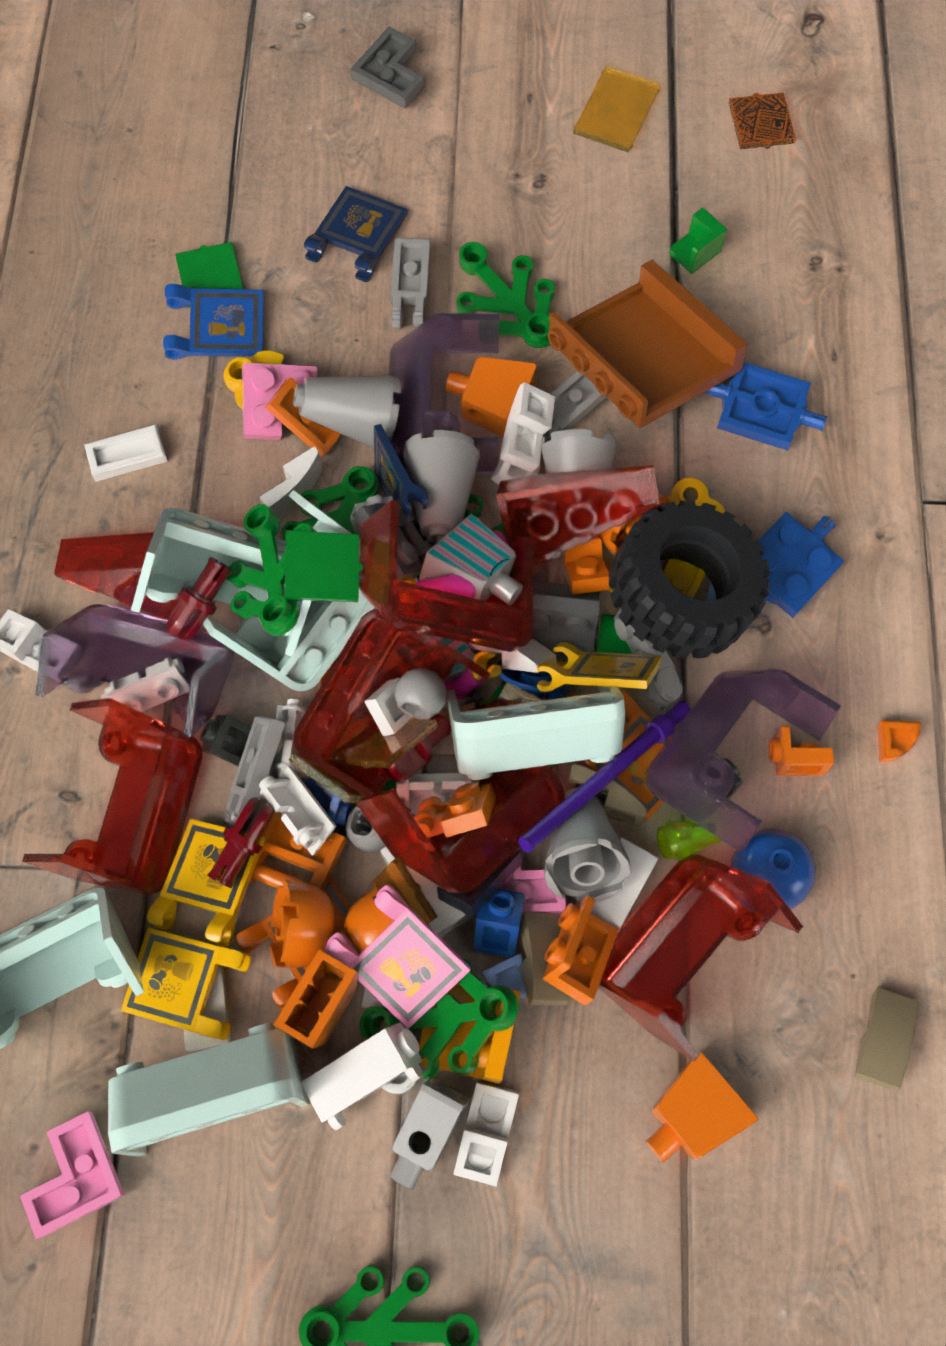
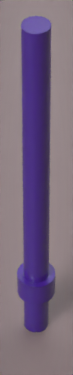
M679 701L664 715L659 714L646 724L645 731L521 836L518 839L521 848L526 852H531L655 743H663L674 733V727L690 714L691 709L689 705L684 701Z

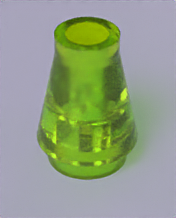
M715 819L707 821H667L665 826L658 827L657 843L662 856L665 859L673 858L675 861H680L710 845L720 843L722 839L720 826Z

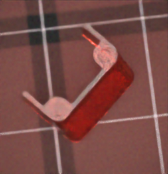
M389 501L361 524L359 563L363 565V569L359 573V589L367 601L388 623L397 628L507 652H514L531 641L533 636V538L526 536L510 546L515 552L516 558L509 576L521 583L523 589L515 602L508 605L494 594L486 601L399 581L396 577L399 502Z
M380 609L371 610L358 622L297 726L293 737L294 747L301 756L375 804L408 817L412 809L382 791L388 778L382 773L379 765L381 751L375 748L382 733L364 701L388 680L401 678L403 674L414 668L430 669L443 680L448 677L455 664L464 667L485 680H488L491 673L460 652L386 611Z
M503 697L469 711L508 706L509 704ZM549 765L494 772L489 778L479 780V786L491 783L496 795V801L488 825L447 838L445 833L427 838L394 788L363 797L356 804L397 861L447 892L460 894L476 889L521 847L518 839L564 801L565 792L561 782Z
M112 698L73 702L70 711L103 725L98 740L99 751L106 761L119 766L97 842L89 839L75 840L67 846L64 854H24L22 862L76 881L136 893H158L164 886L177 853L202 762L201 745L195 737Z
M692 854L675 864L619 930L603 972L599 989L652 1036L695 1061L700 1054L680 1031L685 1024L687 1010L676 999L679 993L726 936L736 941L753 939L760 934L769 921L797 933L803 928V925L770 882L705 856Z

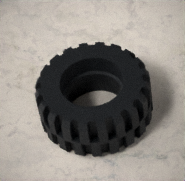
M681 500L678 506H676L675 502L660 504L657 509L648 510L641 516L639 521L634 523L611 563L612 570L609 573V586L614 590L610 597L615 608L620 607L621 609L618 615L625 626L631 625L634 628L635 632L633 635L641 642L644 639L653 643L652 649L661 653L669 650L672 651V656L685 659L690 653L696 659L708 657L711 653L718 654L738 640L761 613L766 604L765 598L769 595L770 581L766 578L770 575L767 560H762L761 558L764 551L759 541L754 542L750 537L752 531L745 524L740 526L736 523L734 515L727 511L720 513L715 510L716 506L703 503L701 506H697L695 501ZM678 559L703 570L714 587L716 600H697L678 591L666 578L660 560Z

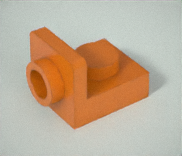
M599 535L564 539V573L572 595L611 590L609 586V571L603 560L601 537Z
M780 726L774 738L769 740L768 755L770 762H775L776 776H825L834 764L833 748H819L817 743H801L792 748L790 726Z

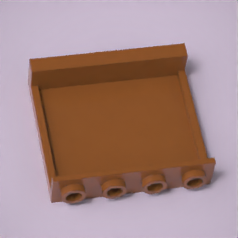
M654 260L641 265L639 283L579 315L564 321L555 311L550 313L548 340L551 346L556 351H560L572 363L576 371L583 373L595 385L600 394L608 397L618 407L620 413L624 417L629 418L639 428L646 426L742 371L748 346L746 341Z

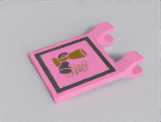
M387 884L377 892L374 902L383 913L393 919V922L360 953H358L350 940L342 932L334 933L329 938L324 950L326 954L357 971V980L409 1029L471 970V967L407 905L401 895L391 885Z

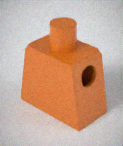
M479 357L475 361L470 376L450 371L446 381L445 392L462 396L461 416L465 420L504 437L507 420L519 386L523 382L535 386L537 364Z
M319 949L273 1025L312 1049L324 1046L357 991L358 972Z
M699 1052L687 1062L651 1109L663 1126L645 1142L663 1163L680 1147L693 1160L699 1159L753 1125L759 1118L703 1053Z

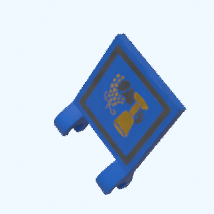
M178 284L166 285L165 297L167 298L166 303L169 308L179 309L191 305L190 339L177 335H166L163 339L166 358L176 360L188 356L252 357L257 352L263 351V290L191 289Z

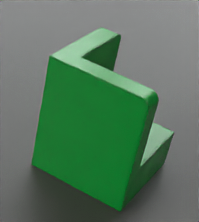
M702 207L693 214L689 233L670 247L669 254L693 274L722 252L728 229Z

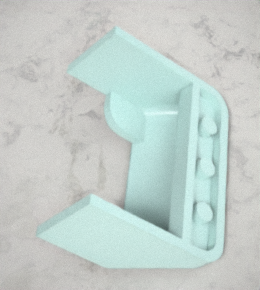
M295 490L290 493V498L318 519L313 527L317 532L352 534ZM359 539V563L363 565V569L359 573L358 603L312 600L293 657L285 655L288 636L278 637L267 633L260 624L258 617L252 616L245 619L235 632L210 615L207 616L203 625L210 636L295 691H307L317 685L389 589L392 581L373 549Z
M164 509L145 556L131 611L140 612L145 595L151 600L160 603H167L170 600L178 599L180 597L178 594L182 587L194 585L210 557L217 559V563L220 564L222 562L228 567L233 562L240 560L250 568L264 572L258 539L245 528L182 509ZM275 538L280 560L285 551V540ZM226 579L213 600L231 604L233 597L241 591H247L257 600L264 602L269 597L266 590L250 585L244 588H237ZM299 600L297 602L300 608V615L296 625L286 634L278 636H288L285 655L292 657L294 655L312 600Z
M599 686V693L464 712L459 710L455 691H447L453 748L458 771L466 774L471 780L489 778L494 772L590 759V761L596 763L609 762L614 759V755L622 751L625 702L624 696L618 687Z
M94 888L83 892L0 934V1049L10 1044L15 1038V1032L19 1028L20 1017L95 978L103 987L112 986L117 988L128 983L135 996L144 993L139 962L114 906L103 888Z
M266 1023L250 1028L248 1030L249 1037L145 1068L143 1062H135L117 1068V1076L108 1081V1136L112 1154L139 1157L147 1154V1145L289 1102L300 1107L310 1105L308 1096L300 1083L304 1079L294 1038L284 1031L276 1029L273 1025L274 1023Z

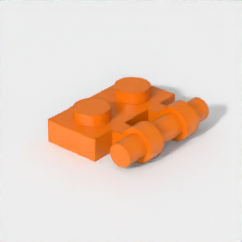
M477 782L462 785L454 791L455 794H452L450 800L444 802L436 796L424 799L412 820L411 825L414 836L417 839L425 840L426 838L445 833L447 838L487 826L496 801L492 784L479 786Z

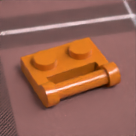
M274 810V814L262 835L265 838V842L250 882L255 883L259 881L278 889L279 886H284L283 880L302 881L264 866L263 862L268 854L314 872L310 884H314L326 892V886L347 843L346 838L333 832L315 855H311L307 848L295 843L294 836L281 820L282 814Z

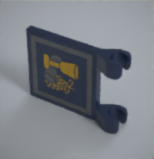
M345 186L315 233L308 236L305 240L304 248L308 250L305 254V259L315 263L319 262L327 243L360 255L355 261V268L358 270L355 278L363 282H369L378 260L406 218L408 209Z
M375 425L374 472L386 497L392 496L393 501L399 499L402 503V510L406 515L412 513V501L420 502L423 509H427V493L410 481L382 425ZM416 522L414 525L416 526L417 530L419 531L420 535L425 541L426 537H424L421 534L419 524Z

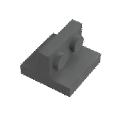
M523 579L517 632L548 648L556 655V661H568L565 653L553 651V648L561 642L570 643L583 652H593L600 610V591L572 595L569 585Z

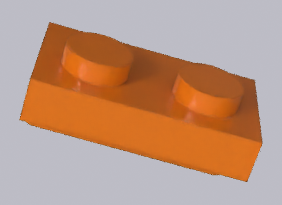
M589 895L575 905L570 903L563 910L558 920V926L562 928L558 937L553 940L546 951L544 960L548 964L542 977L543 980L585 1006L595 998L618 933V929L591 913L595 899Z

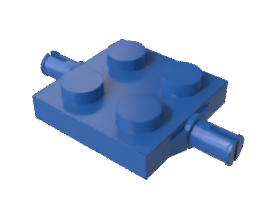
M746 362L743 364L742 371L736 373L728 385L719 383L703 392V394L723 399V412L717 426L718 429L787 451L794 433L801 424L823 431L828 417L806 410V397L811 385L810 382Z
M785 512L759 540L764 551L761 558L762 560H767L770 575L766 578L770 581L769 595L765 598V602L768 601L778 605L792 618L844 562L823 541L827 534L835 528V523L831 520L823 530L821 529L830 519L827 516H823L810 530L800 524L789 513Z

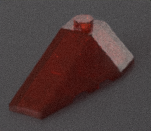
M654 465L547 473L502 480L496 493L505 539L516 555L512 568L551 562L562 556L563 552L579 544L584 545L614 526L619 527L643 515L648 510L660 506Z
M154 532L61 539L54 575L94 593L100 592L117 599L119 603L131 607L145 556ZM145 595L141 610L150 613L152 617L168 621L171 612L181 597L170 600L167 603H160L151 600Z

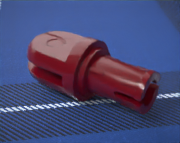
M213 557L208 559V563L194 585L182 587L178 594L181 598L167 621V631L169 634L175 636L178 633V639L184 641L190 640L195 636L207 616L215 613L217 607L213 599L228 575L232 573L231 568L222 562L220 564L217 563L218 560Z
M436 714L417 730L406 729L401 732L380 753L379 765L382 773L388 779L394 781L407 780L413 777L431 761L433 757L432 748L450 735L451 726L448 720L442 715Z
M251 798L243 808L233 828L226 827L222 833L225 836L224 841L227 843L207 876L215 881H220L219 883L226 887L232 888L233 882L248 855L259 854L263 848L258 842L274 814V809L269 802L258 815L248 835L244 836L261 804L262 798Z

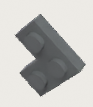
M389 26L350 69L351 79L406 109L425 87L422 75L403 66L416 52V40Z

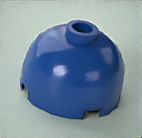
M774 828L758 831L742 841L731 858L729 874L731 881L733 880L734 887L738 891L737 895L743 903L755 911L773 915L789 911L806 899L814 885L816 866L813 854L803 840L791 832Z

